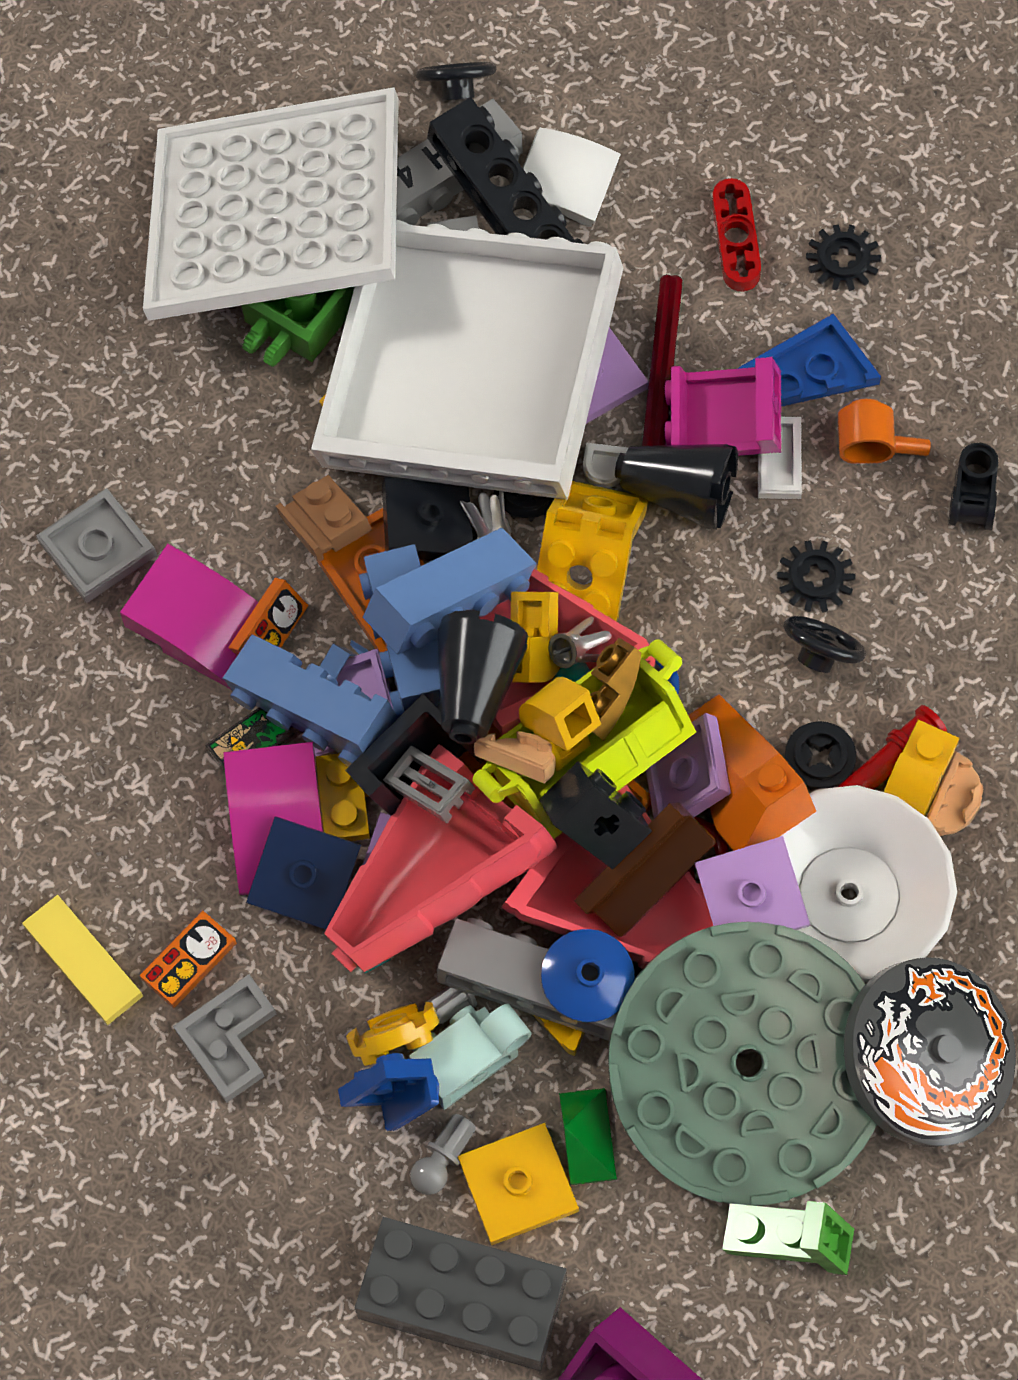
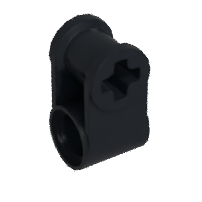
M981 442L972 443L961 452L951 494L948 525L955 526L957 522L984 525L985 530H992L997 501V492L995 490L999 462L997 453L988 444ZM978 464L985 468L987 472L976 474L971 472L967 466Z

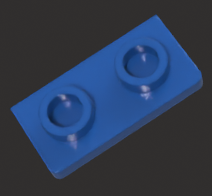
M401 1053L387 1054L377 1058L376 1065L354 1073V1079L338 1089L341 1107L381 1105L387 1131L398 1130L439 1104V1082L434 1075L431 1058L404 1059V1055Z

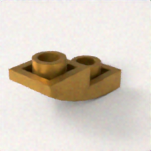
M618 638L614 644L607 646L600 653L597 659V666L591 672L593 676L603 683L598 691L590 694L601 725L592 733L603 741L622 715L633 691L640 667L642 653L621 638Z

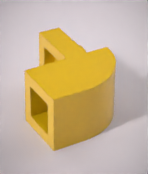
M511 591L510 620L518 623L528 634L527 651L512 682L549 681L560 669L551 660L548 649L550 639L558 634V592Z
M565 677L555 678L519 708L521 724L551 744L552 753L556 761L555 771L557 772L591 745L588 735L601 725L589 690Z
M918 720L903 752L900 753L884 792L899 797L926 817L960 738Z

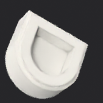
M586 442L583 460V473L586 480L591 485L603 488H611L618 485L620 479L615 478L617 458L620 453L626 454L628 448Z

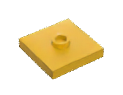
M545 1123L458 1156L460 1166L491 1246L579 1212V1207Z

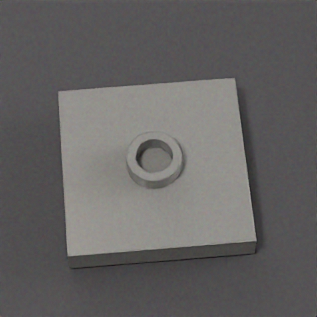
M107 488L36 535L40 545L86 604L157 556L154 546Z

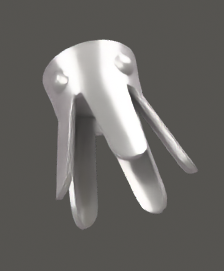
M499 491V499L497 495H492L489 499L486 493L479 494L478 500L482 516L473 503L460 501L461 506L477 531V539L500 528H503L511 536L512 531L508 519H505L503 491Z
M592 616L588 617L569 632L556 634L550 639L548 646L550 658L560 668H569L581 662H597L600 654H586V651L608 642L612 634L609 631H601L580 636L594 622Z

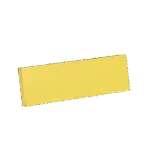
M56 895L22 922L24 928L107 1025L143 997L142 992L59 895Z

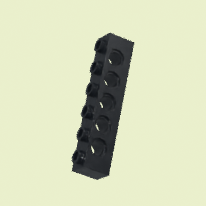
M469 97L430 121L427 139L495 234L521 233L530 238L545 240L551 237H560L573 243L584 244L579 238L574 239L568 232L566 220L562 212L555 205L550 206L542 196L543 190L538 179L533 173H526L518 162L519 156L516 149L508 139L502 140L494 129V120L484 106L478 107L472 97ZM471 143H478L486 151L483 153H473L466 146ZM502 176L510 184L503 187L496 186L490 181V178ZM526 209L532 213L533 218L522 220L513 211Z

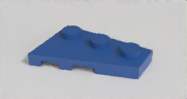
M834 314L756 357H773L780 368L781 407L880 385V374ZM755 358L737 369L755 367Z

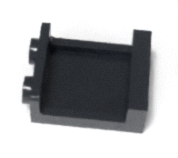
M422 694L345 771L373 801L391 816L395 814L404 797L390 789L383 779L410 746L429 756L437 745L440 744L457 758L468 751L480 764L484 759L475 756L474 743L461 744L450 739L449 734L442 729L441 702L435 706ZM412 761L409 767L418 772L421 765ZM403 775L399 777V780L409 786L413 782Z

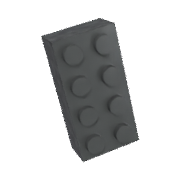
M382 1217L354 1309L358 1319L541 1371L567 1282V1270L563 1267Z

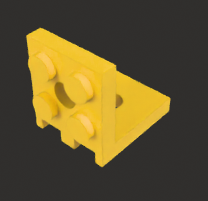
M572 481L568 500L554 498L547 510L537 571L548 576V581L592 604L594 609L617 622L632 541L646 515L648 500L635 494ZM577 565L588 568L592 574V581L588 584L575 582L570 576V568Z

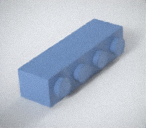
M500 528L376 587L363 618L397 655L414 646L421 648L429 643L434 636L438 635V628L443 616L454 611L476 610L480 611L479 616L482 617L490 613L496 605L508 599L511 601V591L526 592L530 586L528 580L537 563L503 528Z

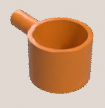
M860 399L853 401L838 412L839 455L842 460L848 463H883L891 459L895 453L928 456L930 453L931 442L929 439L895 436L894 412L886 404L874 399Z

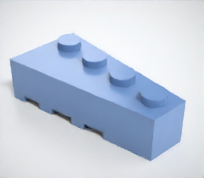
M415 544L364 556L367 572L359 574L365 600L371 599L376 587L421 566ZM373 629L375 639L381 638ZM438 635L434 636L425 646L421 648L414 646L398 655L385 642L387 651L380 652L379 656L385 679L394 677L397 691L389 692L393 710L398 718L422 694L437 706L441 702Z
M252 634L223 676V679L233 691L230 697L246 709L253 710L255 706L268 712L266 718L281 729L288 731L292 726L303 732L302 738L306 742H313V746L318 750L324 751L328 746L340 753L338 756L339 760L348 767L398 719L397 714L387 699L377 694L371 699L361 692L362 689L358 685L346 679L341 686H338V681L325 669L313 663L309 664L306 669L301 668L302 661L294 654Z

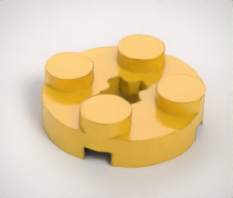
M425 1002L424 1011H419L416 1003L409 1004L368 1020L370 1030L359 1035L356 1027L347 1034L346 1039L353 1056L361 1057L364 1066L376 1063L377 1058L389 1054V1050L402 1045H406V1048L411 1050L433 1040L431 1031L439 1024V1018L432 1002Z

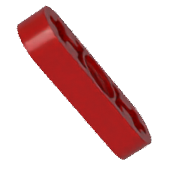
M728 178L716 184L712 196V208L723 279L726 285L733 290L748 291L758 284L761 275V261L750 191L741 180ZM728 193H733L734 198L737 199L736 214L729 215V204L727 199H725ZM740 228L748 234V238L743 242L733 243L725 237V233L729 229ZM744 254V266L748 270L746 277H740L739 272L736 271L737 255Z

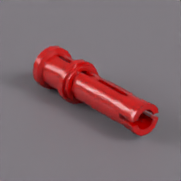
M925 705L919 706L915 710L916 716L900 730L893 729L890 731L886 738L887 744L838 787L859 785L875 790L891 775L900 753L903 752L918 720L948 733L945 724L932 709Z

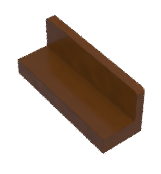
M679 802L669 803L648 825L652 832L614 869L607 866L574 900L586 914L595 912L619 937L625 936L695 865V862H698L716 843L715 838Z

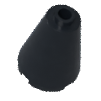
M728 444L630 446L626 454L620 453L617 458L615 478L620 479L621 488L703 527L717 530V528L722 527L733 495V491L729 489L731 477H736L738 450L737 447Z
M463 610L454 611L443 616L437 633L442 729L449 734L450 739L457 743L473 744L477 739L487 736L527 651V632L518 623L501 615L495 614L493 622L479 619L480 611Z

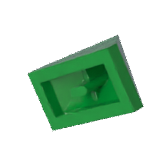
M605 1088L559 1093L570 1185L617 1180Z

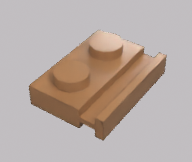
M329 475L311 483L308 487L293 495L294 501L286 506H283L282 503L276 505L282 520L318 562L324 559L322 554L330 549L337 552L372 531L367 517Z

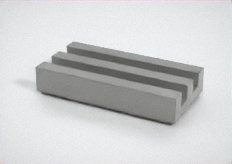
M413 746L409 747L383 779L390 789L445 823H448L453 817L449 810L453 806L459 809L464 803L460 798L462 794L466 792L471 795L475 790V786L467 778ZM414 761L453 784L450 790H447L412 769L409 765ZM401 775L405 776L442 800L439 803L435 802L399 780V777Z

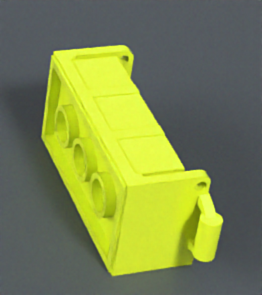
M659 639L652 641L649 646L639 649L642 654L637 679L629 701L612 731L604 741L591 732L588 735L591 745L558 772L554 771V775L545 784L489 761L474 774L473 783L493 803H499L507 796L515 805H518L541 823L553 839L556 838L562 831L553 825L539 799L577 761L591 772H594L597 768L602 770L617 786L616 791H619L697 732L675 688L668 682L673 672L681 667L682 658ZM652 656L664 668L658 672L645 659ZM594 669L575 682L588 689L590 694L598 691L603 685L600 680L591 674ZM520 722L499 739L517 738V731L534 733ZM491 773H494L497 780L491 775Z

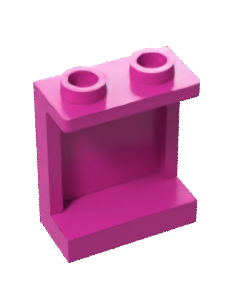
M773 357L755 358V367L688 373L681 366L671 367V380H666L665 398L667 405L671 406V421H666L665 440L667 445L728 444L737 447L738 456L781 453V370Z

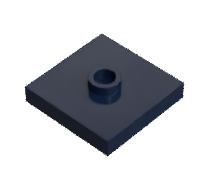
M275 816L246 903L327 929L345 895L361 844Z

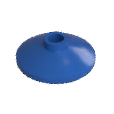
M594 929L575 930L560 937L546 953L541 968L542 988L550 1004L563 1016L584 1023L599 1022L616 1014L633 984L635 976L631 957L625 947L611 935ZM585 965L594 966L598 971V978L594 981L584 979L581 973L582 967Z

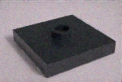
M384 478L382 483L385 551L415 544L419 559L435 560L473 541L472 523L460 504V501L470 502L469 487L413 479Z

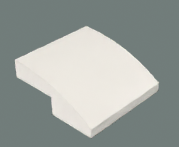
M540 127L536 132L523 169L526 173H533L538 179L543 190L542 196L550 206L555 205L564 216L591 227L597 218L621 154L582 137Z

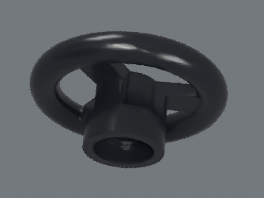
M492 62L429 66L418 69L416 78L420 81H441L442 100L468 99L469 97H475L473 78L493 75L497 67Z
M791 616L784 621L783 627L787 635L802 646L797 657L798 661L810 669L829 673L835 660L853 664L860 663L866 657V650L858 640L832 625L804 616Z

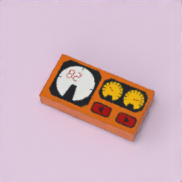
M274 578L228 648L238 656L252 634L281 648L309 605L286 580Z
M202 911L140 974L141 980L170 1006L175 1008L237 944L236 939L206 912Z

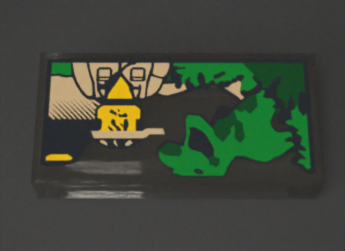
M258 707L206 744L205 747L206 751L225 773L223 752L286 745L303 732L292 726L288 731L281 729L266 718L268 712Z

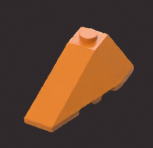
M720 694L688 715L691 722L705 713L717 717L731 794L709 808L717 833L732 851L778 838L816 812L805 782L783 756Z

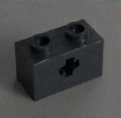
M577 761L539 801L556 828L611 869H614L652 832L642 816L646 809L630 792L626 791L623 795L617 792L615 783L602 770L597 768L594 772H591Z

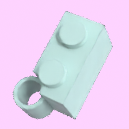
M509 1003L498 1007L491 1013L485 1007L475 1011L471 1005L466 1006L451 1018V1025L438 1035L434 1032L431 1033L433 1037L431 1042L412 1049L414 1052L409 1055L410 1059L431 1058L434 1075L439 1082V1104L444 1110L518 1056V1048L531 1037L532 1032Z

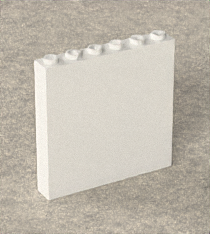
M396 220L395 280L355 286L311 447V451L322 468L568 500L623 272V265L616 247L599 241L582 244L573 243L560 237H551L545 240L530 238L521 233L499 235L490 234L478 228L462 231L452 230L439 224H430L425 227L409 225L404 221Z

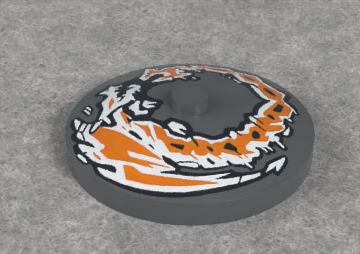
M916 958L896 963L880 971L868 981L856 997L847 1018L844 1034L845 1067L858 1102L873 1122L882 1130L903 1142L922 1147H938L967 1141L991 1125L1000 1114L1009 1097L1016 1066V1049L1011 1024L1001 1002L991 988L975 973L955 962L940 958Z

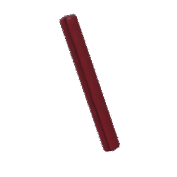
M666 274L660 278L642 446L666 444L665 423L668 421L669 406L665 398L666 380H671V367L674 366L683 282L682 278L677 275L671 276Z

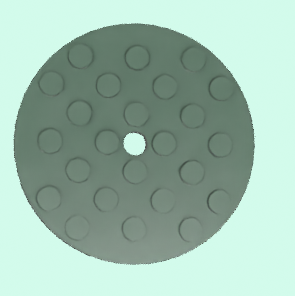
M734 922L708 927L674 942L661 951L639 973L628 990L617 1013L609 1042L608 1073L612 1098L619 1119L635 1147L655 1169L681 1188L698 1196L721 1203L752 1206L789 1201L815 1188L818 1189L835 1178L863 1150L877 1126L864 1111L852 1090L844 1059V1034L847 1018L856 997L866 985L865 982L845 959L821 941L801 931L769 923ZM746 1049L755 1050L762 1060L760 1071L750 1077L741 1075L736 1067L737 1055Z

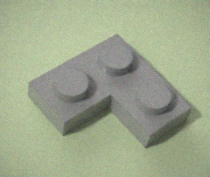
M248 974L173 1027L224 1101L228 1103L265 1077L261 1068L240 1040L277 1014L269 1000L250 974Z

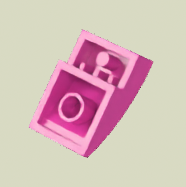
M167 544L120 611V615L126 628L161 646L163 653L230 689L223 676L237 656L228 647L258 604V601L206 565Z
M313 742L223 752L239 895H248L275 816L324 832Z

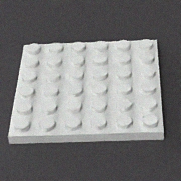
M395 87L158 129L143 311L148 321L395 280L399 104Z

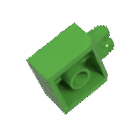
M355 287L241 305L245 322L253 326L245 336L242 348L248 353L253 354L270 336L274 340L264 353L263 361L266 364L274 367L290 349L313 362L346 321Z

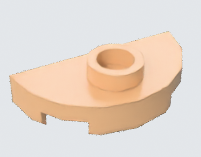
M517 731V738L495 740V734H489L486 737L477 739L474 743L475 756L512 770L517 774L527 776L544 784L554 775L556 761L552 753V746L538 735Z
M957 751L954 752L927 815V818L930 819L940 836L957 833L968 826L981 806L983 785L980 782L979 775L972 767V762Z

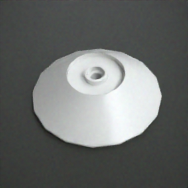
M859 785L817 789L809 793L816 812L782 835L811 925L798 931L821 941L837 952L852 966L865 983H868L880 971L896 963L916 958H926L948 930L957 896L951 853L930 819L895 795ZM844 889H853L857 897L853 900H847L841 895V892Z

